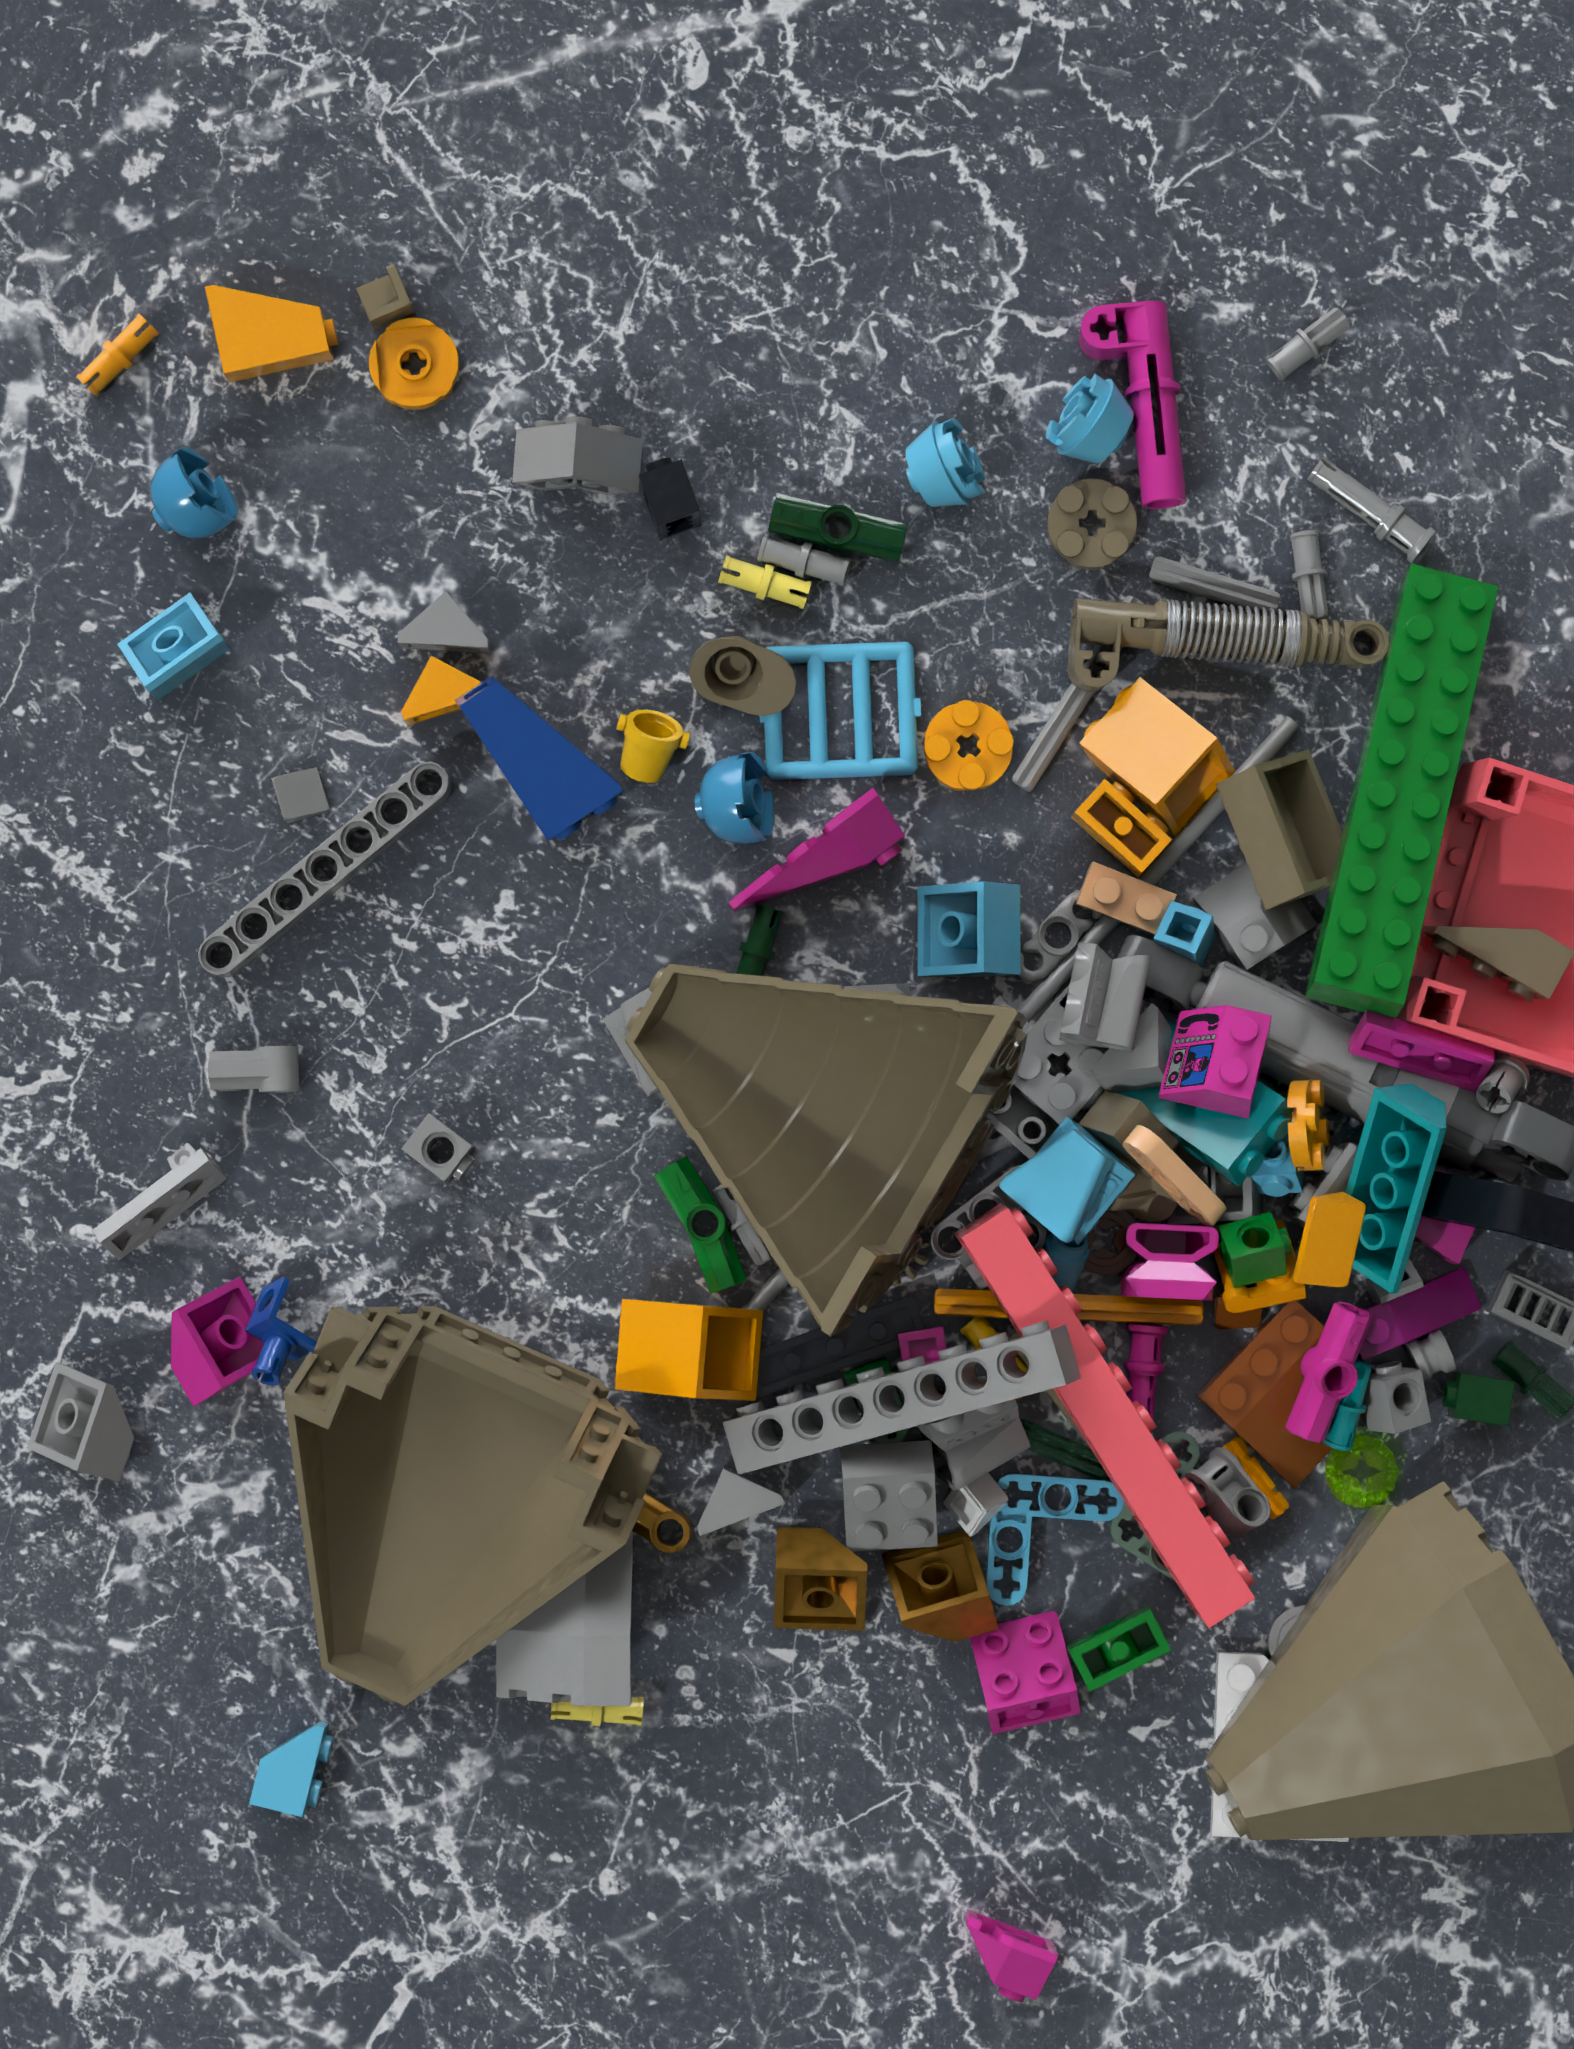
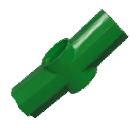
M688 1156L681 1158L655 1174L653 1177L689 1235L709 1293L712 1294L747 1281L725 1217ZM711 1211L717 1216L718 1228L713 1235L701 1237L694 1231L692 1221L698 1212Z

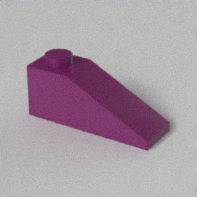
M1465 1267L1424 1282V1287L1385 1303H1373L1361 1308L1373 1315V1319L1357 1359H1368L1482 1309Z

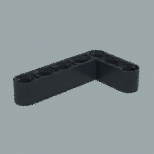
M1434 1171L1421 1216L1501 1232L1574 1253V1202L1510 1184Z

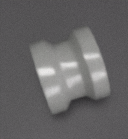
M1439 1328L1429 1332L1428 1336L1419 1341L1413 1339L1404 1344L1412 1368L1422 1370L1424 1383L1430 1381L1432 1375L1437 1372L1449 1373L1456 1370L1451 1350Z

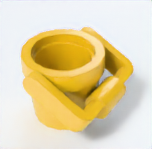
M643 709L630 712L629 715L620 713L616 730L624 731L625 735L620 768L625 775L639 782H658L663 778L674 751L678 747L686 749L690 733L683 731L678 721L659 711Z

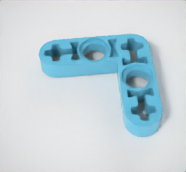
M1009 1473L999 1477L996 1483L1001 1489H1007L1009 1481H1016L1018 1489L1022 1491H1033L1031 1485L1033 1481L1041 1482L1037 1492L1039 1509H1029L1032 1503L1031 1499H1017L1016 1506L1014 1507L1008 1506L1007 1501L1005 1506L990 1520L985 1580L990 1598L997 1604L1009 1606L1018 1603L1024 1597L1028 1582L1032 1516L1101 1522L1110 1521L1120 1514L1124 1505V1500L1112 1482L1103 1479ZM1061 1484L1070 1491L1071 1499L1066 1508L1053 1510L1047 1506L1045 1493L1052 1485ZM1086 1485L1083 1494L1089 1496L1099 1495L1100 1488H1107L1108 1495L1115 1497V1505L1107 1506L1106 1513H1098V1506L1082 1503L1084 1512L1077 1513L1075 1509L1079 1497L1076 1486ZM1004 1527H1016L1022 1534V1544L1014 1552L1002 1551L997 1545V1534ZM995 1556L1005 1560L1022 1558L1020 1568L1011 1565V1578L1013 1581L1019 1582L1018 1589H1012L1009 1597H1001V1590L993 1587L994 1580L1002 1579L1004 1567L1003 1564L994 1566Z

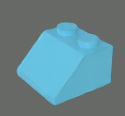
M982 881L917 887L918 976L993 977L1021 975L1020 885Z

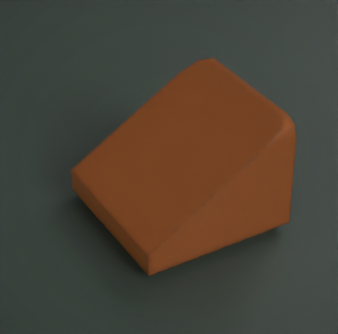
M1215 1294V1297H1213L1214 1325L1216 1329L1256 1328L1260 1325L1262 1308L1231 1313L1225 1308L1222 1294Z

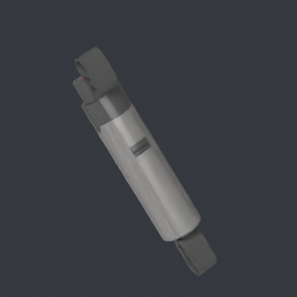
M1137 935L1126 937L1117 958L1151 955L1142 1000L1150 1004L1153 1003L1156 1007L1174 1014H1180V1011H1187L1189 1006L1194 1009L1228 1005L1272 1015L1270 1035L1260 1071L1261 1074L1288 1087L1291 1081L1322 1080L1324 1085V1104L1364 1124L1375 1088L1413 1083L1445 1102L1447 1128L1439 1152V1160L1464 1172L1472 1165L1507 1183L1513 1182L1523 1166L1553 1180L1566 1181L1569 1179L1574 1167V1126L1519 1101H1512L1508 1110L1503 1113H1491L1496 1100L1489 1111H1487L1477 1102L1476 1092L1348 1053L1349 1038L1358 1024L1226 960L1217 964L1205 984L1201 982L1204 970L1194 961L1147 938Z

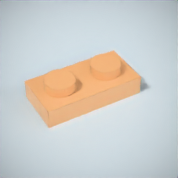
M1093 861L1090 864L1075 905L1155 936L1171 900L1175 901L1177 894Z

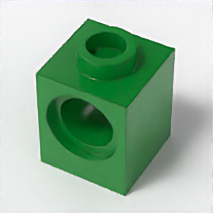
M1271 1212L1218 1226L1221 1257L1234 1288L1287 1274L1285 1255L1292 1253L1290 1240L1284 1227L1277 1228Z

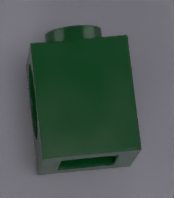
M1454 1372L1453 1380H1446L1442 1405L1443 1407H1449L1447 1415L1449 1417L1508 1427L1515 1382Z

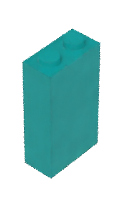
M1166 1020L1171 1027L1172 1046L1176 1025ZM1260 1081L1257 1083L1249 1119L1159 1098L1161 1087L1116 1092L1142 1101L1179 1141L1178 1146L1238 1187L1246 1177L1253 1176L1259 1170L1263 1163L1264 1155L1275 1142L1281 1141L1288 1134L1287 1123L1292 1122L1293 1111L1291 1108H1287L1286 1099Z

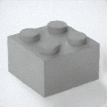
M931 1440L841 1446L846 1547L852 1552L937 1547L935 1470Z

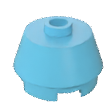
M1095 373L1091 380L1086 376L1082 377L1063 398L1062 401L1066 403V406L1060 415L1059 423L1050 420L1046 430V439L1057 446L1059 454L1098 464L1123 445L1128 436V429L1132 423L1134 412L1112 379L1104 380Z
M955 418L943 423L934 421L906 447L905 453L908 464L906 473L914 491L916 493L920 492L925 502L931 507L968 505L972 503V498L985 493L982 485L977 484L985 480L978 454L974 446L969 448L966 442L957 435V433L963 431V426Z

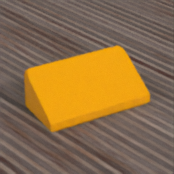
M1345 1192L1311 1197L1292 1281L1300 1284L1329 1287H1346L1348 1285L1366 1210V1205Z

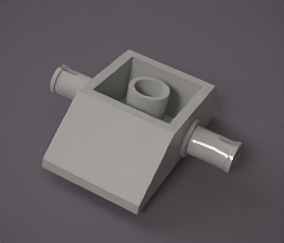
M1069 985L1037 1021L1032 1019L1029 1022L1027 1020L1024 1027L1020 1029L1027 1034V1040L1016 1079L1008 1099L998 1110L993 1111L990 1109L987 1118L991 1119V1123L995 1126L994 1129L1028 1159H1031L1038 1153L1066 1117L1073 1119L1080 1110L1083 1112L1086 1109L1090 1110L1105 1091L1090 1068L1109 1048L1075 1045L1059 1040ZM1001 995L991 1004L1010 1006ZM1049 1055L1056 1058L1064 1055L1068 1061L1065 1066L1069 1072L1066 1076L1063 1073L1052 1076L1048 1072L1051 1067V1063L1047 1060Z

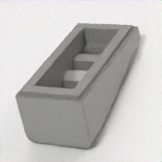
M1504 1270L1486 1312L1569 1350L1574 1340V1302L1512 1271ZM1516 1287H1520L1524 1291L1514 1312H1512L1507 1307ZM1532 1294L1539 1296V1300L1528 1320L1522 1316ZM1549 1301L1556 1305L1546 1326L1543 1327L1538 1325ZM1567 1309L1572 1313L1562 1335H1559L1553 1331L1563 1310Z

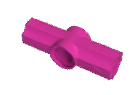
M1342 1301L1333 1304L1318 1345L1309 1349L1301 1361V1373L1305 1378L1285 1426L1292 1434L1317 1443L1325 1440L1340 1400L1347 1397L1357 1385L1358 1374L1354 1364L1373 1319V1315L1368 1311Z

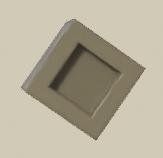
M394 264L386 267L388 275L356 288L374 332L387 328L398 320L415 316L409 297Z

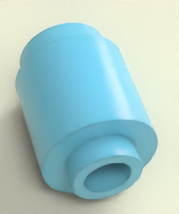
M1051 1233L1047 1236L1042 1249L1047 1252L1058 1270L1052 1278L1058 1287L1064 1285L1072 1292L1077 1286L1089 1256L1088 1239L1085 1236L1077 1245L1074 1241L1063 1242Z

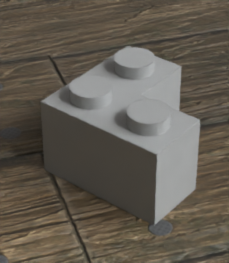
M566 417L565 424L556 421L538 420L535 422V427L516 429L512 483L545 491L580 488L604 495L639 492L640 484L639 474L641 472L643 439L625 435V428L620 426L601 425L599 428L592 426V419L585 417Z

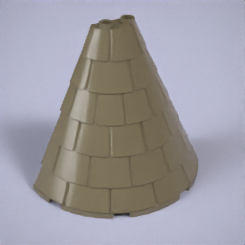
M669 964L666 968L662 967L650 983L649 990L652 994L644 1008L639 1007L627 1024L629 1034L625 1039V1043L653 1084L660 1090L689 1138H693L723 1188L729 1189L791 1287L797 1288L821 1327V1331L829 1336L836 1335L851 1326L854 1318L848 1314L854 1309L866 1313L892 1286L920 1250L923 1238L917 1235L922 1227L928 1229L934 1221L939 1222L956 1197L995 1127L991 1123V1119L987 1118L990 1109L993 1111L998 1110L1008 1099L1025 1050L1027 1034L1020 1029L1024 1027L1027 1020L1024 1014L1010 1006L971 1004L953 999L906 996L897 992L849 989L842 985L787 981L781 977L732 974L724 970Z

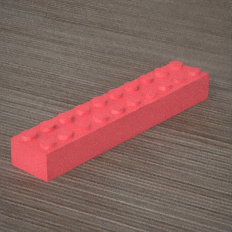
M1002 1204L995 1206L954 1234L1020 1337H1023L1021 1328L1048 1320L1050 1329L1066 1324L1081 1379L1053 1388V1390L1196 1616L1208 1628L1212 1627L1255 1599L1249 1589V1586L1255 1583L1253 1577L1234 1553L1228 1556L1224 1550L1225 1547L1231 1544L1216 1520L1213 1521L1210 1515L1204 1518L1199 1509L1206 1506L1203 1498L1192 1482L1189 1483L1186 1477L1180 1480L1175 1470L1180 1468L1181 1464L1169 1445L1164 1443L1161 1438L1155 1441L1150 1432L1157 1428L1156 1424L1142 1404L1140 1405L1137 1400L1131 1403L1126 1392L1131 1390L1132 1387L1118 1365L1115 1366L1113 1362L1109 1364L1105 1362L1101 1354L1108 1349L1093 1326L1090 1327L1088 1323L1083 1326L1076 1315L1082 1312L1083 1309L1069 1288H1066L1064 1285L1058 1287L1052 1276L1058 1270L1047 1252L1039 1246L1034 1249L1027 1237L1034 1232L1020 1210H1016L1015 1207L1009 1210V1208Z

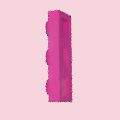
M1366 1010L1348 1041V1053L1473 1092L1477 1091L1495 1062L1494 1049L1370 1010Z

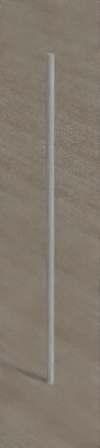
M1286 716L1233 775L1255 765L1270 761L1297 732L1300 726L1292 718ZM1219 791L1210 798L1137 879L1154 886L1225 810ZM1102 916L1079 942L1100 946L1121 922ZM1078 943L1016 1009L1024 1014L1029 1022L1071 977ZM780 1268L771 1275L742 1308L763 1311L789 1284Z

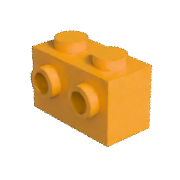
M1104 779L1074 812L1071 818L1138 878L1171 842L1172 839L1166 834L1169 829L1153 813L1148 812L1145 815L1132 804L1135 801L1134 796L1120 783L1115 781L1111 785Z

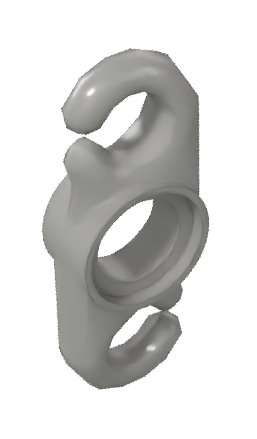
M1080 890L1071 892L1042 922L1034 937L1023 944L1024 952L1037 953L1041 957L1042 964L1038 970H1028L1024 966L1023 954L1020 953L1021 975L1018 976L1022 980L1034 982L1045 979L1073 950L1081 935L1092 928L1093 922L1091 919H1080L1074 914V907ZM1092 911L1094 919H1100L1103 916ZM1061 923L1068 927L1071 939L1066 947L1056 949L1048 945L1045 940V931L1049 925Z

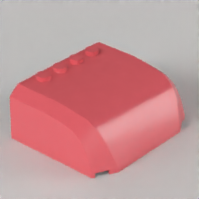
M1490 757L1462 764L1454 782L1405 1005L1396 1016V1019L1494 1049V1057L1497 1055H1510L1522 1061L1527 1067L1574 1078V956L1550 999L1534 998L1530 1003L1510 993L1507 990L1510 984L1503 979L1495 976L1493 980H1490L1472 971L1469 968L1472 961L1457 953L1455 958H1452L1431 946L1433 939L1422 933L1425 926L1538 929L1574 951V785Z

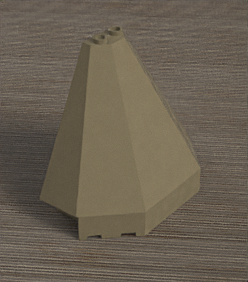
M397 1306L366 1307L363 1314H353L346 1311L343 1307H331L314 1351L309 1352L283 1392L321 1668L334 1674L341 1681L357 1684L376 1693L384 1700L395 1701L406 1706L623 1547L645 1503L643 1497L662 1453L656 1446H650L642 1442L638 1437L641 1428L624 1407L614 1408L606 1398L609 1389L600 1379L436 1306H419L417 1313L401 1314Z
M1444 1481L1398 1507L1395 1505L1371 1506L1205 1756V1760L1210 1767L1209 1770L1205 1771L1207 1780L1218 1796L1224 1794L1232 1810L1227 1812V1815L1240 1837L1246 1834L1250 1840L1573 1832L1574 1676L1511 1561L1501 1549L1493 1552L1486 1539V1531L1466 1507L1462 1510L1460 1509L1451 1489Z

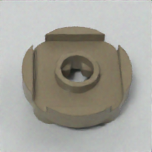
M1083 479L1063 488L1051 505L1047 517V535L1054 550H1057L1059 555L1066 559V562L1073 567L1084 570L1107 568L1123 557L1133 543L1137 530L1136 511L1126 491L1101 479ZM1088 513H1096L1097 519L1104 521V527L1098 528L1096 536H1089L1087 528L1079 526V520L1086 519Z

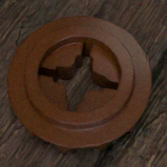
M1124 1210L1105 1211L1096 1227L1106 1231L1119 1225L1120 1228L1112 1238V1242L1115 1245L1114 1248L1118 1254L1115 1255L1112 1250L1109 1251L1105 1247H1101L1098 1250L1095 1249L1091 1253L1089 1252L1084 1269L1094 1274L1111 1275L1124 1270L1134 1261L1137 1255L1126 1244L1127 1228L1129 1225L1137 1223L1130 1213ZM1094 1229L1086 1235L1089 1249L1097 1239L1093 1233Z

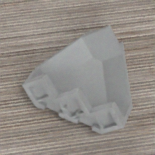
M631 1531L623 1547L496 1639V1697H527L529 1701L548 1703L571 1701V1705L631 1706V1607L633 1558L635 1556L633 1531Z

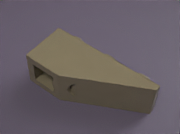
M1425 926L1422 933L1433 939L1431 943L1433 948L1452 958H1455L1457 953L1472 961L1469 966L1472 971L1490 980H1493L1495 976L1503 979L1510 984L1507 989L1510 993L1530 1003L1534 998L1550 999L1574 956L1572 949L1538 929Z

